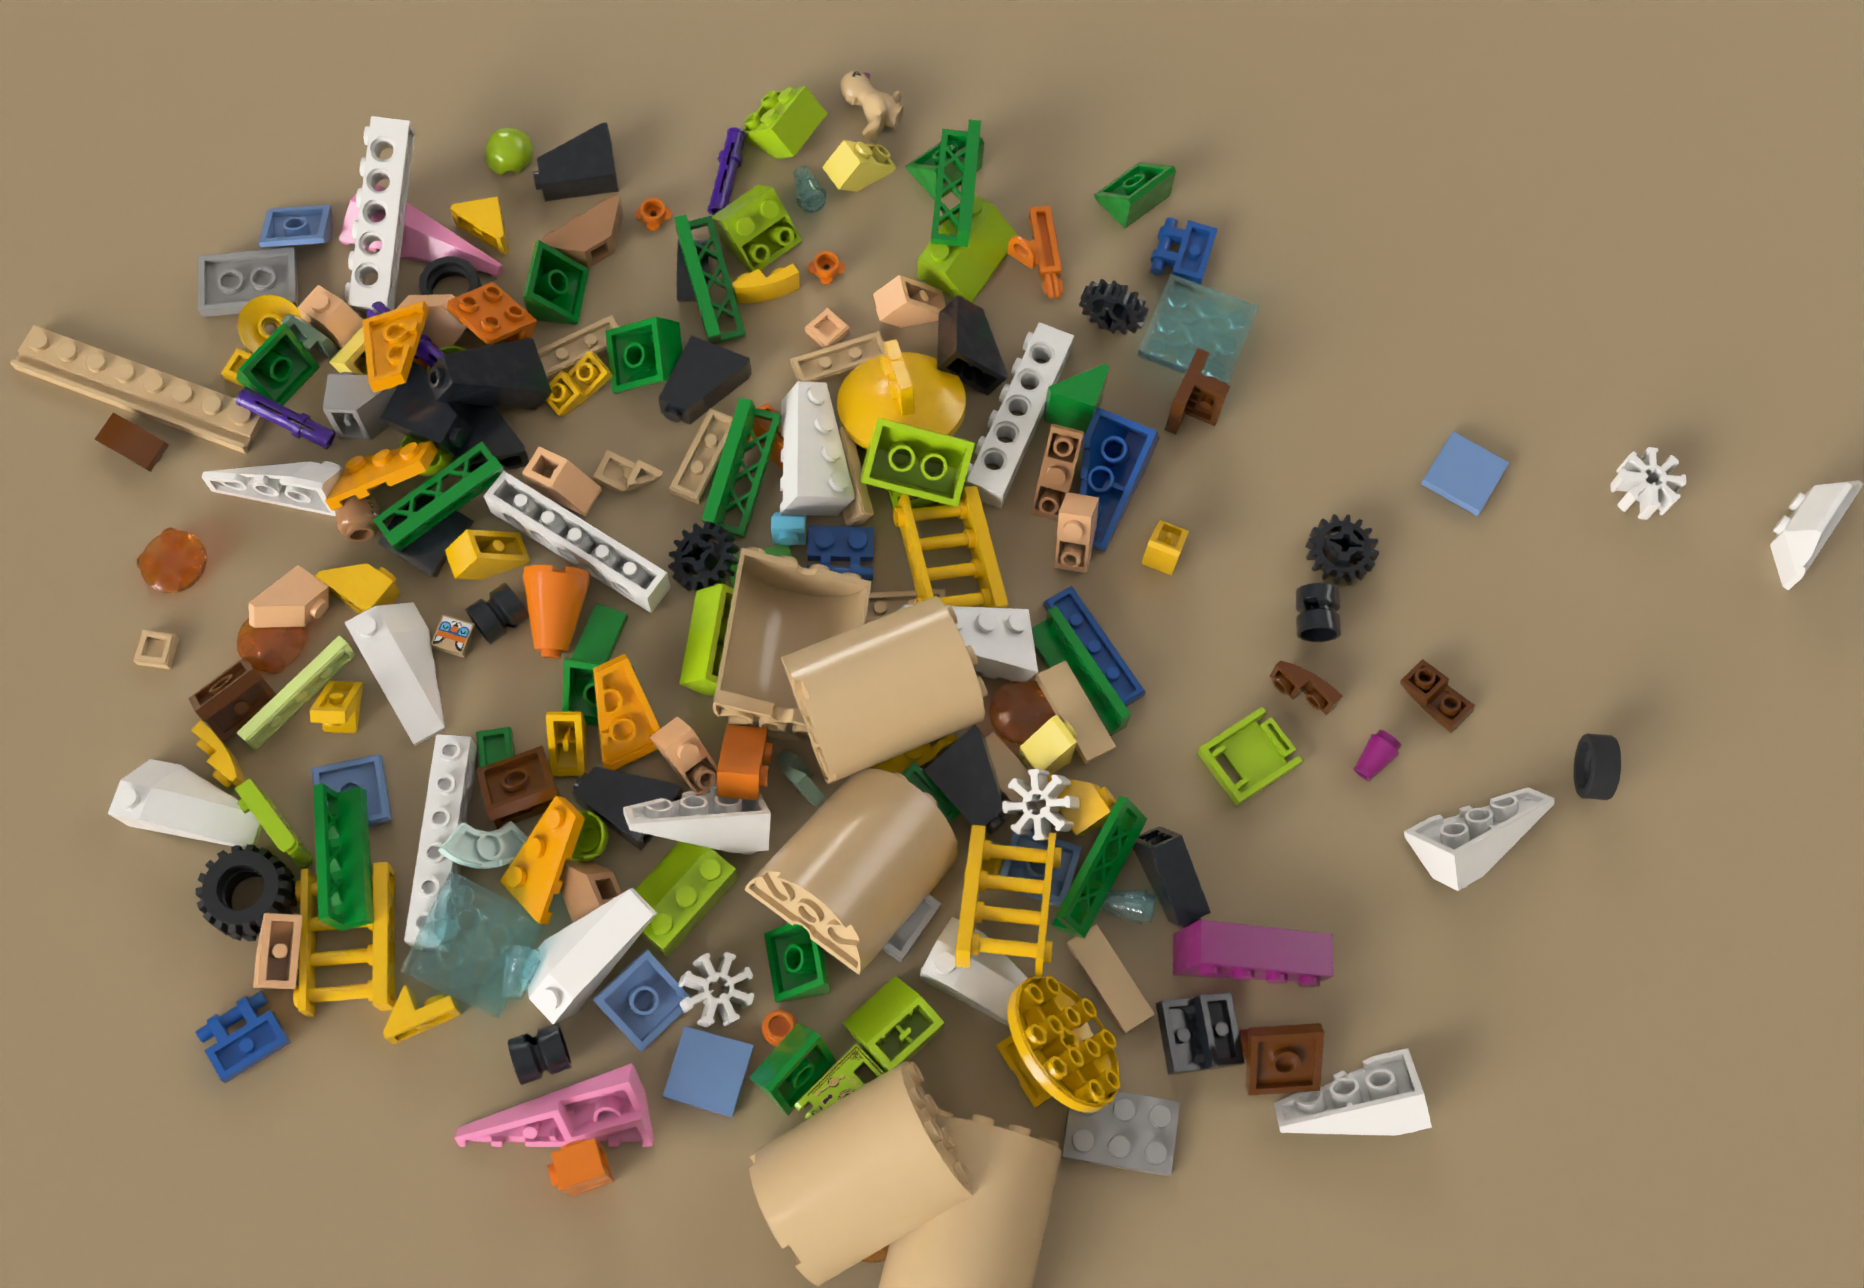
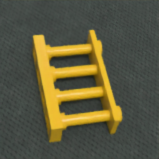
M977 485L964 487L958 507L946 504L912 509L908 494H902L897 506L893 508V520L895 526L900 527L917 595L915 604L934 597L930 581L973 576V578L978 579L979 592L941 597L939 599L944 606L950 604L951 606L1007 608L1008 601ZM956 516L958 519H962L963 533L919 538L915 521ZM965 546L966 549H970L972 556L970 563L932 568L926 567L922 552Z
M972 825L956 943V967L970 968L971 956L979 955V952L1036 958L1035 975L1042 976L1043 963H1051L1053 941H1046L1053 868L1060 869L1062 848L1055 847L1056 833H1049L1048 848L1046 850L992 844V840H985L986 826ZM990 858L1043 863L1046 864L1044 880L989 875L988 871L982 870L983 861L990 862ZM986 889L1043 894L1041 911L984 906V902L978 901L979 892H986ZM988 920L1039 926L1038 943L980 937V933H974L975 924Z
M388 862L373 863L371 881L374 923L356 927H368L370 931L373 930V944H368L367 948L316 952V932L337 929L320 921L317 917V876L308 868L301 869V880H297L295 884L296 899L300 902V915H303L299 948V986H296V989L293 991V1000L298 1011L306 1017H315V1003L363 998H368L369 1001H372V1005L380 1011L393 1010L395 1006V870ZM367 962L369 966H373V979L368 980L367 984L316 988V967Z

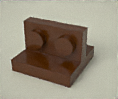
M1197 348L1173 400L1164 430L1176 435L1185 414L1213 426L1216 425L1230 386L1224 384L1216 377L1203 375L1209 352Z
M245 656L188 699L196 714L211 727L224 743L235 735L277 694Z
M543 746L476 769L486 812L490 821H494L497 830L507 822L517 823L544 813L555 796L561 797Z
M1321 1023L1240 1029L1239 1035L1242 1051L1247 1062L1246 1089L1249 1096L1320 1091L1324 1030Z

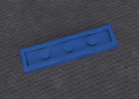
M1072 586L1044 601L1043 607L1046 611L1055 605L1058 607L1126 707L1145 695L1146 692Z

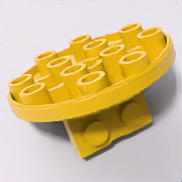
M897 339L884 342L885 354L871 358L857 366L849 373L840 386L837 395L839 422L841 427L845 428L849 437L865 449L868 448L878 417L953 436L962 424L966 412V395L960 378L957 375L938 370L936 358L920 353L901 352Z
M1050 975L1046 977H1030L1014 988L1008 1001V1022L1011 1035L998 1043L996 1047L1009 1068L1014 1071L1019 1079L1020 1086L1034 1108L1054 1097L1071 1109L1085 1113L1096 1112L1114 1100L1121 1086L1119 1065L1114 1050L1117 1045L1116 1039L1109 1030L1103 1027L1096 1016V1008L1089 999H1082L1074 991ZM1091 1019H1093L1101 1029V1031L1095 1035L1092 1033L1088 1025V1021H1090Z

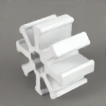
M1648 447L1640 458L1636 456V452H1632L1616 470L1619 474L1610 484V489L1613 493L1615 491L1627 492L1617 504L1622 511L1626 512L1635 500L1640 502L1639 519L1648 520L1657 509L1660 511V515H1664L1681 497L1677 493L1687 483L1686 475L1684 474L1681 476L1669 475L1679 464V461L1673 455H1670L1661 467L1657 465L1656 453L1659 451L1658 448Z
M1041 769L1028 770V774L1031 775V787L1027 784V780L1018 778L1011 780L1008 788L1014 789L1023 797V800L1017 803L1003 801L1002 807L1003 812L1008 814H1018L1019 811L1024 812L1015 825H1011V829L1016 834L1030 835V830L1034 827L1035 835L1032 837L1033 840L1048 841L1049 833H1051V823L1056 826V831L1069 832L1072 829L1074 822L1068 821L1059 811L1060 808L1079 809V798L1074 796H1065L1064 799L1058 798L1065 787L1071 785L1070 780L1065 776L1052 775V780L1048 784L1047 776L1050 773ZM1045 800L1046 807L1037 810L1036 804Z
M725 952L718 958L720 963L715 972L709 959L710 954L706 953L693 962V965L697 966L702 978L692 975L691 971L685 972L680 978L679 987L686 986L698 990L697 995L691 998H684L680 1002L682 1011L687 1013L693 1006L703 1002L705 1007L701 1019L697 1021V1025L705 1028L715 1022L713 1016L717 1007L723 1019L722 1025L727 1026L740 1018V1015L735 1013L730 1002L741 1005L742 1009L752 1004L754 993L747 994L734 989V985L740 982H748L753 978V974L750 968L746 967L739 974L730 978L727 974L731 962L736 956L729 952ZM718 982L722 985L719 990L723 989L724 993L715 998L711 995L714 990L709 991L708 988Z

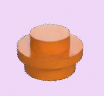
M781 1009L767 1014L762 1022V1033L766 1041L774 1046H778L797 1025L796 1018L790 1012Z

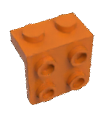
M494 282L452 298L447 303V309L486 344H494L503 339L507 342L526 338L532 339L537 320Z

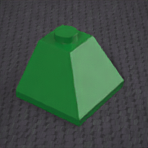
M652 317L605 331L609 368L613 373L611 378L612 393L618 394L661 383L669 379L683 352L680 322Z

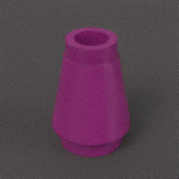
M1381 729L1378 730L1376 734H1371L1353 770L1363 779L1371 781L1373 777L1399 755L1398 750L1401 747V743L1388 732Z

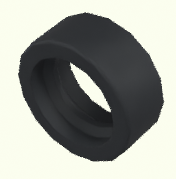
M450 256L436 259L427 265L419 280L421 295H433L432 291L435 285L443 278L449 276L466 278L470 284L467 292L482 286L476 268L469 261L460 257Z
M1587 733L1581 737L1575 752V789L1581 798L1609 800L1614 796L1620 780V746L1617 739L1612 735Z

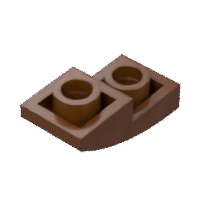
M115 413L111 414L95 438L102 445L150 472L156 463L161 460L163 453L169 446L165 441Z
M1422 659L1401 679L1400 684L1432 718L1452 733L1474 711L1475 705L1448 685V677Z
M1279 661L1270 674V677L1273 679L1272 682L1278 691L1288 694L1292 699L1303 692L1309 704L1313 708L1321 710L1325 715L1332 711L1343 697L1334 687L1317 675L1288 662Z

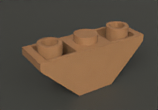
M615 194L608 199L599 201L595 207L587 212L574 216L567 224L557 230L546 233L540 241L587 268L594 266L615 253L623 219L619 196Z
M1052 424L1030 514L1058 521V514L1066 493L1070 492L1084 431Z
M565 861L559 880L563 881L560 892L573 923L622 894L613 871L593 862Z

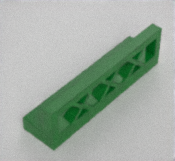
M969 119L967 131L942 129L930 243L968 247L981 130V121ZM947 140L966 142L965 149L955 155L947 147ZM955 165L963 175L952 183L944 174V171ZM950 192L960 201L951 210L941 201ZM949 219L957 228V236L938 234V227Z
M687 214L674 217L676 232L708 342L718 344L745 337L746 333L712 215L688 221ZM708 226L710 238L705 246H702L694 241L691 230ZM712 243H713V247H714L715 252H713V251H711V250L709 249ZM705 254L718 261L719 266L713 276L702 270L700 263ZM720 273L722 275L723 282L717 279ZM705 278L709 280L708 285H706ZM713 284L720 286L727 292V297L722 305L710 299L709 291ZM728 303H730L732 312L726 309ZM713 308H715L716 310H718V312H717L716 315H715V313H714V309H713ZM722 313L735 320L737 330L720 334L717 322Z
M739 397L701 520L704 524L706 521L714 526L719 524L731 535L746 537L782 420L781 414L758 409L752 400ZM756 417L772 421L769 431L756 438L752 431ZM750 435H751L752 438H753V440L748 443L749 438H750ZM765 441L764 448H762L760 444ZM757 446L761 452L760 461L747 468L743 461L744 454ZM742 465L744 470L739 473L740 467ZM756 471L755 477L753 479L751 474ZM748 476L752 483L749 493L738 498L734 492L735 483ZM731 496H733L735 501L730 503ZM747 501L746 506H745V510H744L742 504ZM739 507L743 514L739 528L723 524L726 513Z
M481 441L372 520L382 531L391 546L399 553L492 486L505 470ZM483 453L488 461L470 473V461ZM464 466L463 471H457L458 469ZM449 476L462 477V480L447 491L442 492L444 479ZM437 485L436 491H431ZM422 495L435 496L433 501L419 511L414 512L415 503ZM409 505L408 511L403 510L405 507ZM394 515L407 516L405 521L391 531L384 524Z
M1055 605L1048 609L1046 619L1032 627L1035 652L1047 669L1063 661L1068 663L1111 737L1127 727L1131 713L1058 607Z
M323 783L313 786L318 918L339 931L374 923L367 791L359 786L336 792Z
M1119 796L1056 913L1052 925L1058 931L1085 939L1140 835L1147 818L1127 797Z

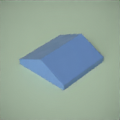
M331 205L267 209L259 239L260 247L316 244L332 240Z
M1031 831L1030 835H1021L1013 832L1009 846L1047 850L1048 841L1033 840L1034 831ZM1056 839L1055 847L1062 848L1060 869L1053 868L1049 904L1060 907L1070 889L1082 847ZM1004 860L1000 876L1044 880L1046 864ZM1015 892L1042 901L1043 894Z
M645 949L592 1000L642 1052L683 1013L680 1002L690 996L682 987H679L678 982L649 950Z

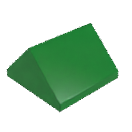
M982 137L979 140L977 171L982 168L984 141ZM947 140V147L955 155L965 149L966 142ZM941 142L906 165L908 172L934 200ZM955 165L944 171V174L952 183L963 175Z
M1138 162L1094 194V196L1126 229L1170 196L1176 170L1174 166Z
M540 240L536 241L523 295L528 313L537 321L569 325L578 324L589 268Z
M282 323L238 369L236 380L244 387L246 386L250 390L284 405L320 366L291 329Z
M1107 363L1049 386L1043 412L1045 422L1084 431L1085 435L1095 410L1100 406L1109 371Z
M565 657L563 660L562 712H582L587 725L598 726L593 668L606 662Z
M787 923L764 933L775 1003L830 994L823 948L810 939L809 932L799 924L792 926L790 923Z
M797 1023L749 1078L783 1112L789 1115L795 1109L794 1105L826 1074L837 1060L818 1033Z

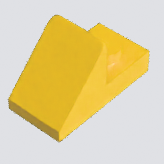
M328 681L310 708L311 723H322L324 732L356 733L361 709L363 682Z
M404 985L384 1028V1037L391 1044H397L462 1015L459 1006L450 995L445 997L441 994L427 999L423 1002L424 1007L419 1008L412 989Z

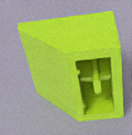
M806 86L788 87L780 91L772 90L761 99L762 105L758 110L751 113L744 120L745 126L742 128L746 133L744 141L776 159L794 157L828 113Z
M756 185L712 216L715 229L723 244L750 273L757 269L762 270L803 241L776 191L770 186Z
M896 975L842 1023L884 1072L889 1071L904 1061H910L943 1031L945 1024L921 995Z

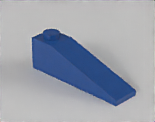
M1099 407L1096 408L1084 436L1080 494L1099 497L1097 527L1093 547L1105 552L1144 475L1160 437L1154 429Z

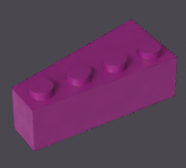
M1199 920L1173 933V975L1233 978L1235 980H1266L1267 983L1283 984L1293 981L1299 982V986L1318 987L1321 981L1334 977L1333 934Z

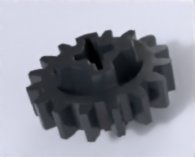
M1100 279L1099 284L1091 281L1089 286H1085L1079 306L1083 308L1082 314L1091 316L1089 322H1098L1100 329L1111 331L1113 334H1115L1116 330H1119L1123 335H1127L1128 330L1135 334L1138 329H1142L1149 311L1148 308L1144 307L1146 301L1137 299L1138 292H1129L1128 285L1123 286L1114 280L1111 284H1108L1104 279Z
M1334 514L1330 522L1323 518L1318 524V528L1313 527L1309 534L1311 538L1308 539L1305 545L1306 548L1310 549L1306 559L1315 560L1312 570L1318 571L1321 569L1323 571L1321 579L1325 580L1330 575L1334 577L1333 580L1336 585H1338L1341 578H1345L1346 583L1351 585L1355 576L1361 581L1367 572H1371L1375 565L1374 561L1379 555V551L1374 549L1378 539L1369 538L1372 532L1371 527L1364 530L1361 528L1363 520L1359 519L1354 524L1351 522L1350 515L1346 514L1344 520L1340 521L1338 516ZM1350 563L1356 564L1354 566L1347 567V565H1349Z
M708 521L705 522L703 528L697 523L693 524V532L691 533L683 530L684 539L682 541L674 540L673 543L678 548L676 551L669 552V556L675 560L668 565V568L674 572L672 578L689 592L691 590L696 592L700 589L715 586L716 583L726 585L724 577L726 575L734 576L735 574L730 569L731 565L739 563V560L733 556V554L740 551L739 547L733 543L735 537L721 525L717 524L714 526ZM709 540H717L719 543L716 544L713 541L709 542ZM692 572L695 575L698 574V576H691L689 573Z

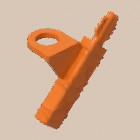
M1050 206L1031 207L1029 222L1033 240L1027 241L1020 236H1013L1009 240L1007 253L1031 270L1037 266L1040 278L1044 279L1041 283L1043 285L1042 289H1044L1043 293L1045 295L1048 294L1050 300H1053L1054 297L1059 299L1064 291V285L1062 284L1063 281L1058 278L1061 276L1062 264L1058 252L1052 210Z

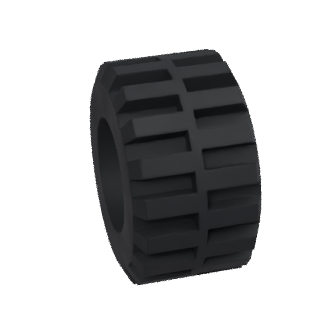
M247 844L244 850L240 845L231 847V853L229 854L222 850L217 854L219 859L215 863L209 860L205 865L209 869L206 874L200 873L198 881L202 883V887H196L195 893L201 899V901L197 902L198 909L204 913L203 917L207 922L226 936L228 935L235 940L241 941L244 938L248 942L256 941V936H260L264 913L293 915L294 913L289 908L290 906H297L296 896L293 895L296 884L292 880L294 878L293 873L279 858L263 847L258 849L255 845ZM250 877H263L264 889L259 900L247 909L233 910L231 899L235 888L242 881Z

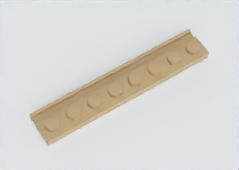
M36 325L32 326L18 349L19 355L15 360L12 359L10 362L14 369L244 454H247V447L251 441L255 440L266 420L236 405V398Z

